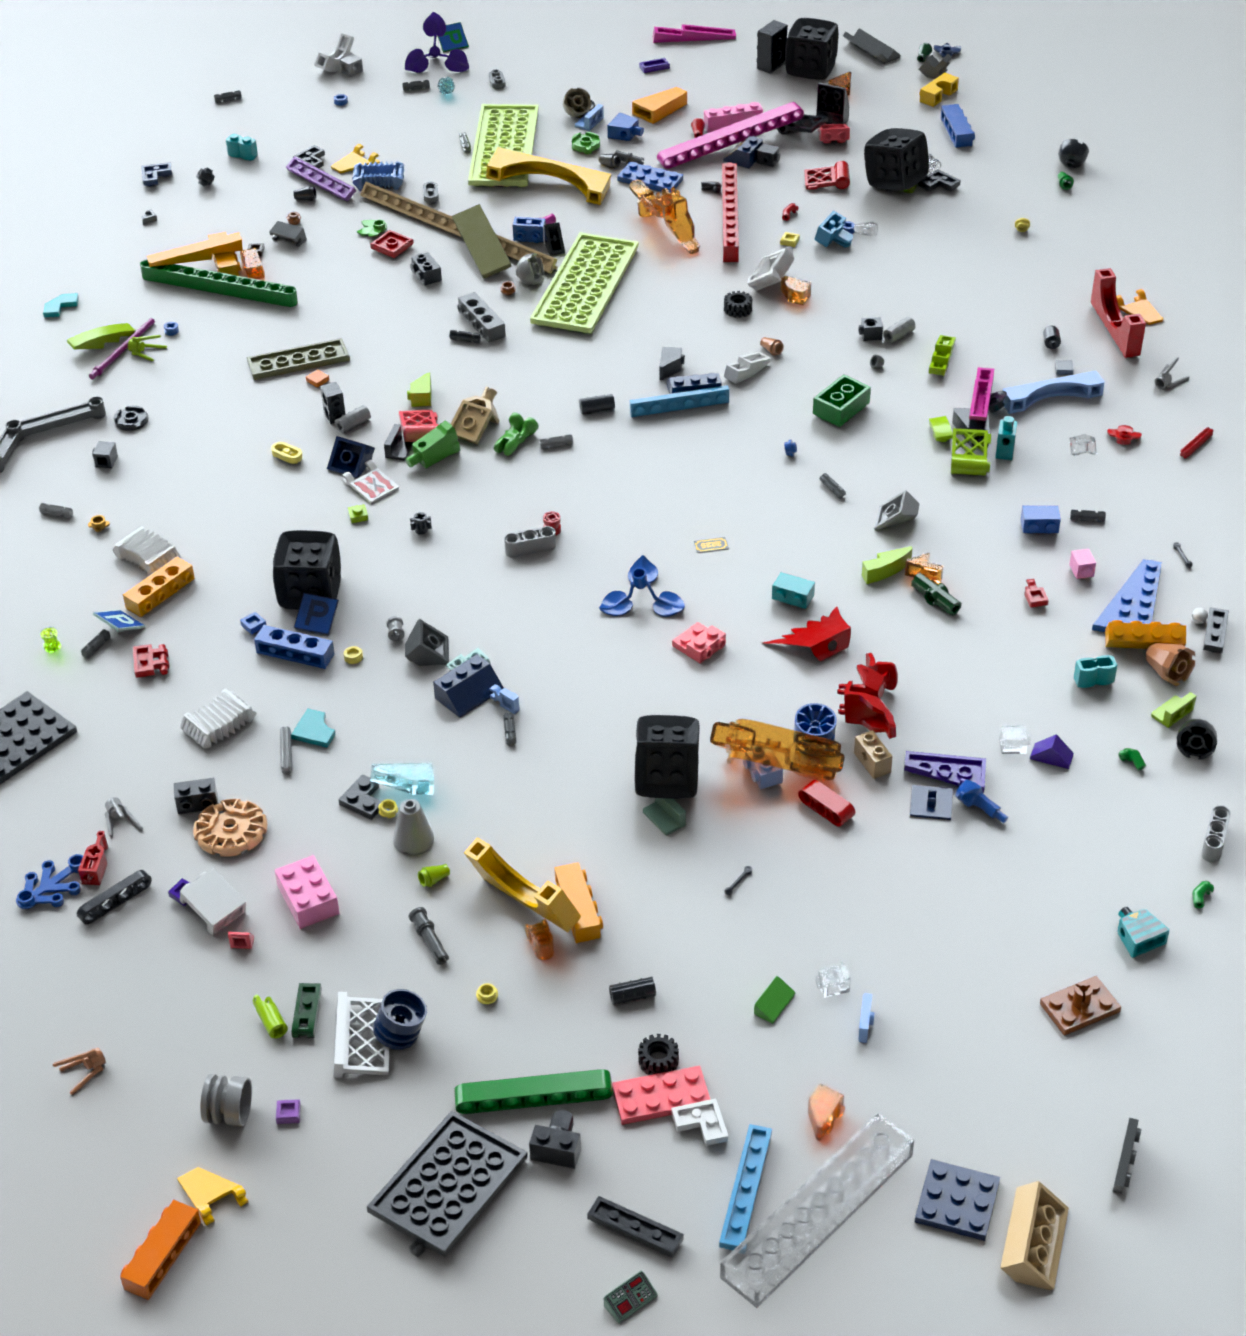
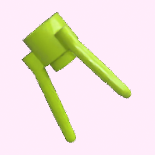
M161 335L132 337L128 342V349L132 352V355H137L150 361H154V359L140 353L144 351L145 347L166 349L167 346L145 344L142 341L160 338Z

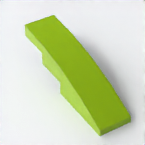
M129 323L112 324L77 334L67 339V343L74 350L103 349L104 343L119 342L121 336H131L136 330Z
M939 336L929 366V374L945 376L956 337Z

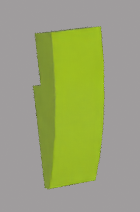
M912 546L877 553L876 559L862 561L861 575L865 583L870 584L886 579L908 566L912 560Z

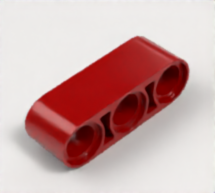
M812 780L798 791V797L802 803L837 827L842 826L856 814L854 806L849 801L817 780Z

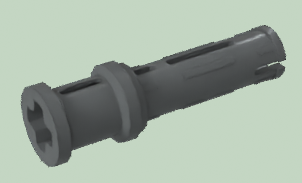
M424 907L413 909L408 917L415 924L417 934L424 938L438 965L446 963V960H449V956L435 934L434 923L428 919L426 909Z

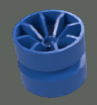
M810 703L798 709L795 714L793 744L800 753L811 757H818L832 750L835 741L837 718L831 708L819 703Z

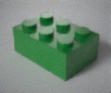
M843 374L813 398V414L841 427L870 403L871 387Z

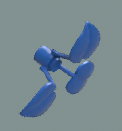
M642 555L634 562L628 572V579L631 582L628 596L623 591H612L604 597L599 609L611 616L624 615L633 607V603L629 599L632 597L634 587L644 589L646 586L654 600H656L653 603V610L659 616L668 617L684 610L685 604L680 596L670 591L662 592L659 597L655 595L650 583L658 577V569Z

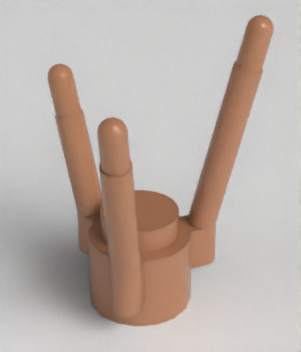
M98 1047L53 1063V1067L64 1065L59 1068L60 1071L81 1063L84 1064L87 1070L93 1069L70 1091L71 1095L75 1094L93 1076L103 1071L101 1065L105 1064L106 1060Z

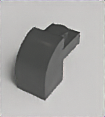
M947 54L939 62L931 55L918 70L926 77L936 79L947 72V67L950 64L948 61L952 57Z

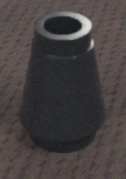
M307 186L293 191L295 200L313 201L317 197L315 187Z

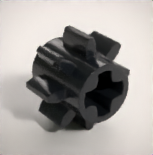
M208 167L201 168L196 175V178L199 180L198 183L202 186L211 185L215 178L212 174L213 170Z
M418 512L413 516L414 518H410L411 530H415L417 534H425L428 532V529H432L431 516L427 517L425 513Z

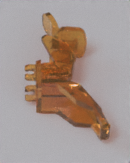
M632 181L629 188L639 199L637 202L639 216L650 217L655 215L664 218L668 229L690 254L699 252L700 244L695 238V225L688 212L687 199L680 195L679 189L675 192V187H672L671 193H669L667 188H663L662 195L660 196L658 192L655 196L654 192L643 181Z

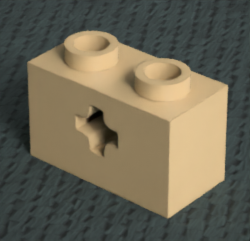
M874 731L855 736L854 754L872 778L875 779L891 773L893 756Z

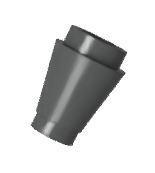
M616 153L600 154L599 162L616 168L621 164V157Z

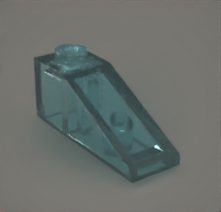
M432 763L372 764L370 780L412 795L433 794L434 774Z

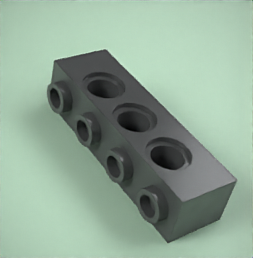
M476 292L458 297L457 309L459 313L472 324L473 328L480 333L482 338H485L489 343L506 337L505 323Z

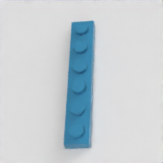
M726 385L630 400V416L638 417L729 403L730 389Z
M749 1124L719 1241V1248L743 1252L772 1136V1128Z

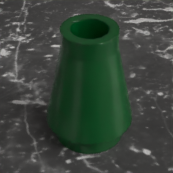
M923 43L919 46L917 57L919 62H924L932 53V46L929 43Z

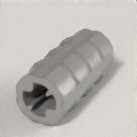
M906 317L893 326H889L883 332L885 341L893 343L909 334L916 328L915 321L910 317Z
M364 405L355 408V410L335 420L336 428L341 433L351 430L353 427H357L359 424L370 419V411Z

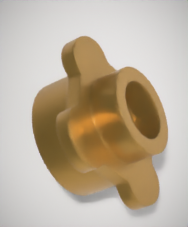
M102 515L93 516L91 522L88 523V527L93 528L95 532H100L110 525L109 521H105V517Z

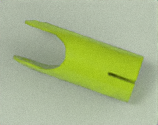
M254 995L253 1005L269 1036L274 1039L284 1036L288 1031V1026L272 998L268 996L265 998V1001H262L259 995Z

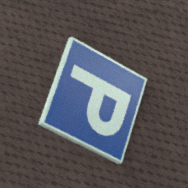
M122 610L93 612V616L108 624L110 628H114L117 632L146 627V625Z

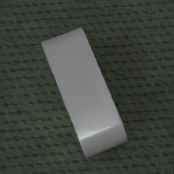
M545 526L509 533L504 537L505 554L509 557H517L552 550L556 547L555 529Z
M1215 806L1211 812L1201 852L1203 859L1209 862H1216L1221 856L1231 816V811L1225 806Z

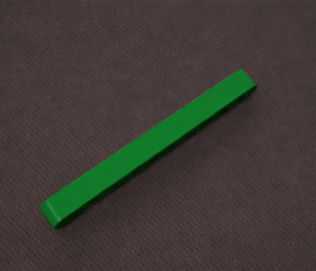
M147 259L140 262L142 278L147 281L286 307H294L298 304L297 291L294 286L177 264L150 267Z

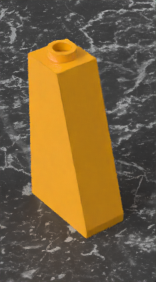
M674 87L632 101V115L654 124L687 105V91Z

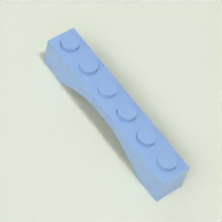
M1091 371L1004 388L1003 391L1007 392V396L1003 400L1005 403L1004 407L1009 414L1025 411L1033 403L1054 396H1076L1087 399L1103 396L1105 382L1097 371Z

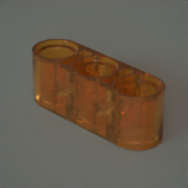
M256 248L240 251L241 261L247 277L252 279L265 278L263 265Z

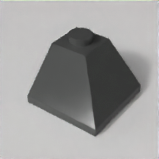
M419 619L405 643V657L419 666L448 664V636Z

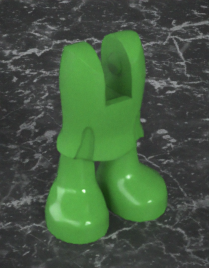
M512 413L509 417L511 427L497 440L494 445V451L501 453L504 450V454L510 456L519 444L523 443L527 437L533 435L538 430L539 425L534 418L528 417L524 421L519 413Z

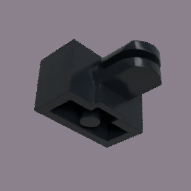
M556 1111L552 1116L549 1127L534 1126L529 1142L530 1160L576 1168L581 1152L580 1133L572 1132L574 1123L573 1116L569 1111Z

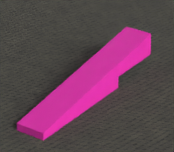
M682 24L681 29L654 26L652 37L653 43L736 39L735 29Z
M978 367L969 415L970 420H987L994 381V368Z

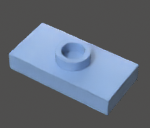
M868 993L863 994L858 1040L862 1043H867L869 1025H874L875 1012H871L872 994Z

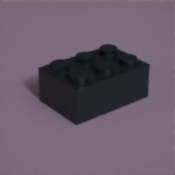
M773 20L758 30L757 69L771 74L785 64L787 24Z

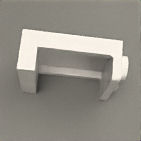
M214 868L200 874L197 880L191 884L184 885L180 891V902L182 904L187 902L207 923V931L212 936L246 912V901Z

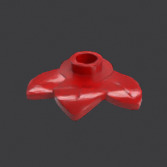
M1120 425L1118 429L1107 430L1108 435L1115 437L1117 443L1121 445H1129L1133 439L1142 437V433L1133 432V428L1128 425Z

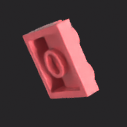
M825 124L817 129L819 140L823 141V143H831V141L835 140L838 143H844L846 140H850V128L846 124Z
M697 622L672 640V646L698 663H702L726 645V633L713 625L707 628Z

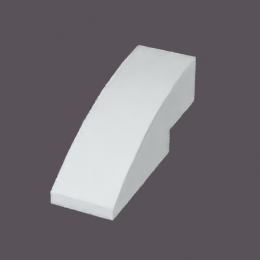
M761 352L739 356L736 363L726 365L723 377L735 384L742 382L761 371L771 362L772 358Z

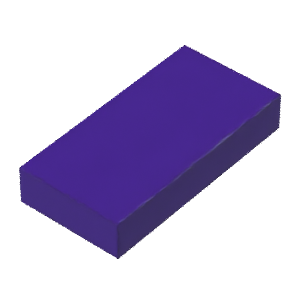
M666 58L640 62L639 68L643 73L670 69V64Z

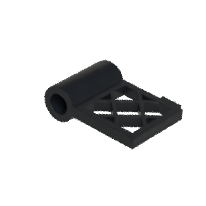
M804 114L800 120L779 127L777 130L781 134H786L789 131L812 133L826 123L828 117Z

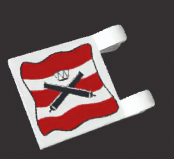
M372 460L365 462V465H367L365 470L368 473L356 480L350 472L343 474V477H345L343 483L350 485L370 504L399 489V486L381 472Z

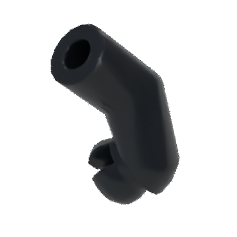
M701 182V190L713 189L715 193L721 191L722 186L719 182Z

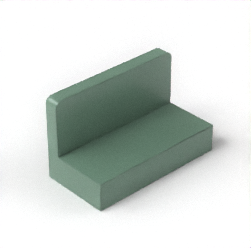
M655 798L654 803L643 808V813L666 836L686 826V811L674 799Z

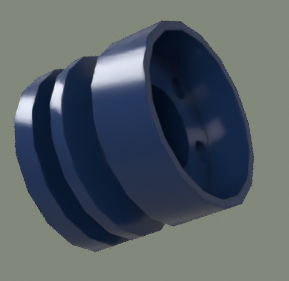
M407 989L389 991L383 997L373 1024V1032L377 1040L384 1046L396 1050L410 1048L415 1044L427 1015V1006L424 1000L415 992Z

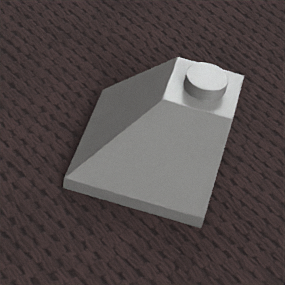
M907 490L903 491L879 506L874 529L876 531L916 518L920 503Z

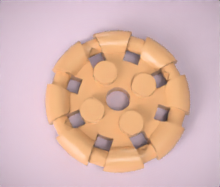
M225 799L216 805L208 806L199 814L198 820L194 823L193 835L195 840L198 841L200 848L212 855L218 853L221 857L241 855L242 851L252 850L262 841V835L267 832L268 822L266 815L262 814L263 810L253 802H243L240 799ZM230 824H234L233 827H230V828H227V827H226V826H229Z

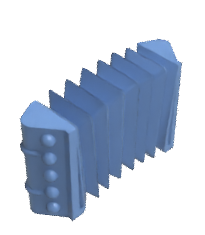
M370 161L369 165L366 163L362 165L360 162L354 166L352 183L359 191H362L365 182L376 186L379 185L381 188L384 186L385 189L387 186L389 189L392 186L394 190H399L404 179V164L398 161L394 165L392 161L390 164L387 161L385 164L382 161L379 164L376 161L372 164Z

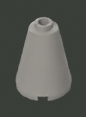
M408 799L400 804L393 842L395 848L400 853L407 852L412 856L423 854L431 848V844L434 842V833L420 803L417 800Z

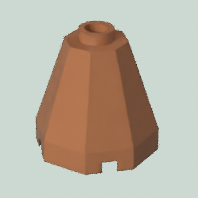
M1155 643L1148 647L1146 660L1162 679L1178 686L1180 684L1178 681L1181 679L1183 682L1188 680L1193 671L1195 660L1192 659V655L1195 656V652L1183 645Z

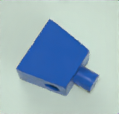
M621 112L607 125V138L630 141L635 135L642 136L644 133V128L639 127V120Z

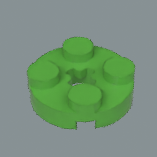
M586 132L583 135L577 133L572 137V149L584 152V154H592V151L600 147V139L596 133Z

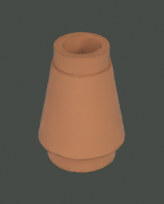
M763 337L760 341V345L772 355H779L783 352L784 344L781 340Z

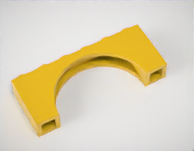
M477 837L464 851L466 857L485 881L567 933L582 917L560 887L548 880L541 888L537 887L514 870L490 844Z

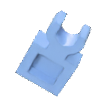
M496 684L489 688L493 692L490 698L494 701L498 700L501 707L513 714L520 710L519 696L506 688L501 689Z

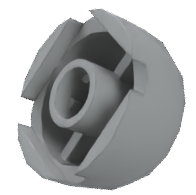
M536 253L523 256L517 264L516 275L524 284L538 285L542 284L544 280H541V275H544V267L540 257L537 258L535 256L537 255Z

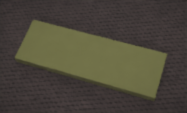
M480 204L452 215L453 221L483 279L512 267Z
M342 338L246 357L253 380L350 361L349 353Z

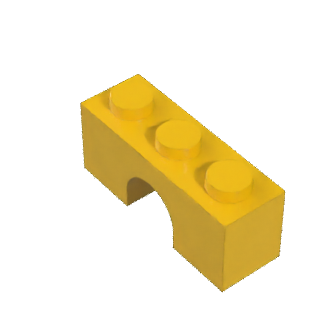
M943 73L920 89L919 102L932 107L942 102V94L950 96L958 90L959 78Z

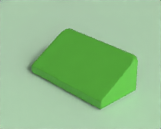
M776 976L754 1004V1015L773 1024L794 997L795 991L780 977Z

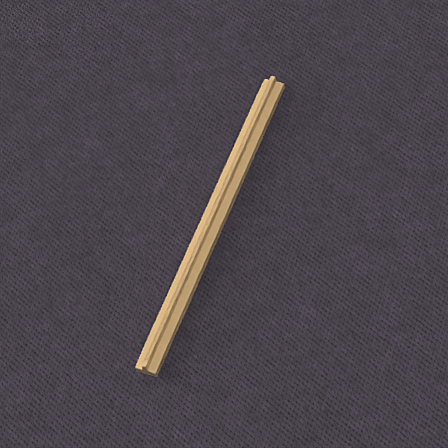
M365 182L360 196L462 237L452 216ZM496 234L508 257L519 261L527 254L536 253L537 255L535 256L537 258L540 257L545 272L552 274L553 269L557 270L558 267L555 266L556 258Z

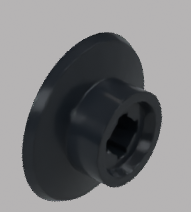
M998 391L991 394L989 412H996L1005 406L1003 400L1007 396L1006 391Z

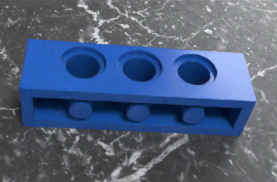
M263 625L254 639L256 653L322 669H326L335 655L332 640L268 625Z

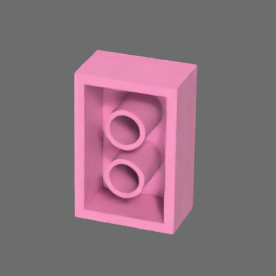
M314 855L275 869L277 886L300 929L340 914L337 896Z

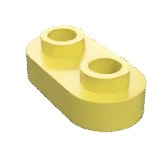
M276 442L271 446L272 455L288 463L297 464L303 458L301 449L285 442Z

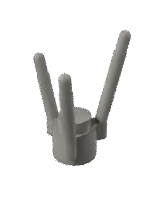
M1176 357L1170 365L1167 364L1154 380L1158 388L1164 389L1167 387L1170 389L1172 386L1190 378L1186 376L1171 382L1172 376L1169 371L1177 363L1179 357Z
M113 797L106 801L105 808L107 812L104 815L107 819L109 837H113L111 818L123 819V813L139 830L143 829L128 811L127 807L122 805L119 798Z

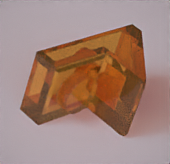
M925 553L906 560L905 575L915 577L916 574L921 573L934 583H941L943 565L929 562L930 553Z

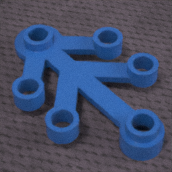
M72 855L68 859L69 866L52 878L51 874L55 871L54 862L51 860L44 861L42 863L43 871L40 886L35 890L33 888L39 881L38 876L35 872L27 873L25 875V888L18 893L16 898L17 906L21 909H29L36 904L51 903L53 907H61L64 904L62 894L42 895L45 892L68 891L70 895H78L81 892V888L77 881L70 883L59 882L72 873H79L78 869L83 855Z

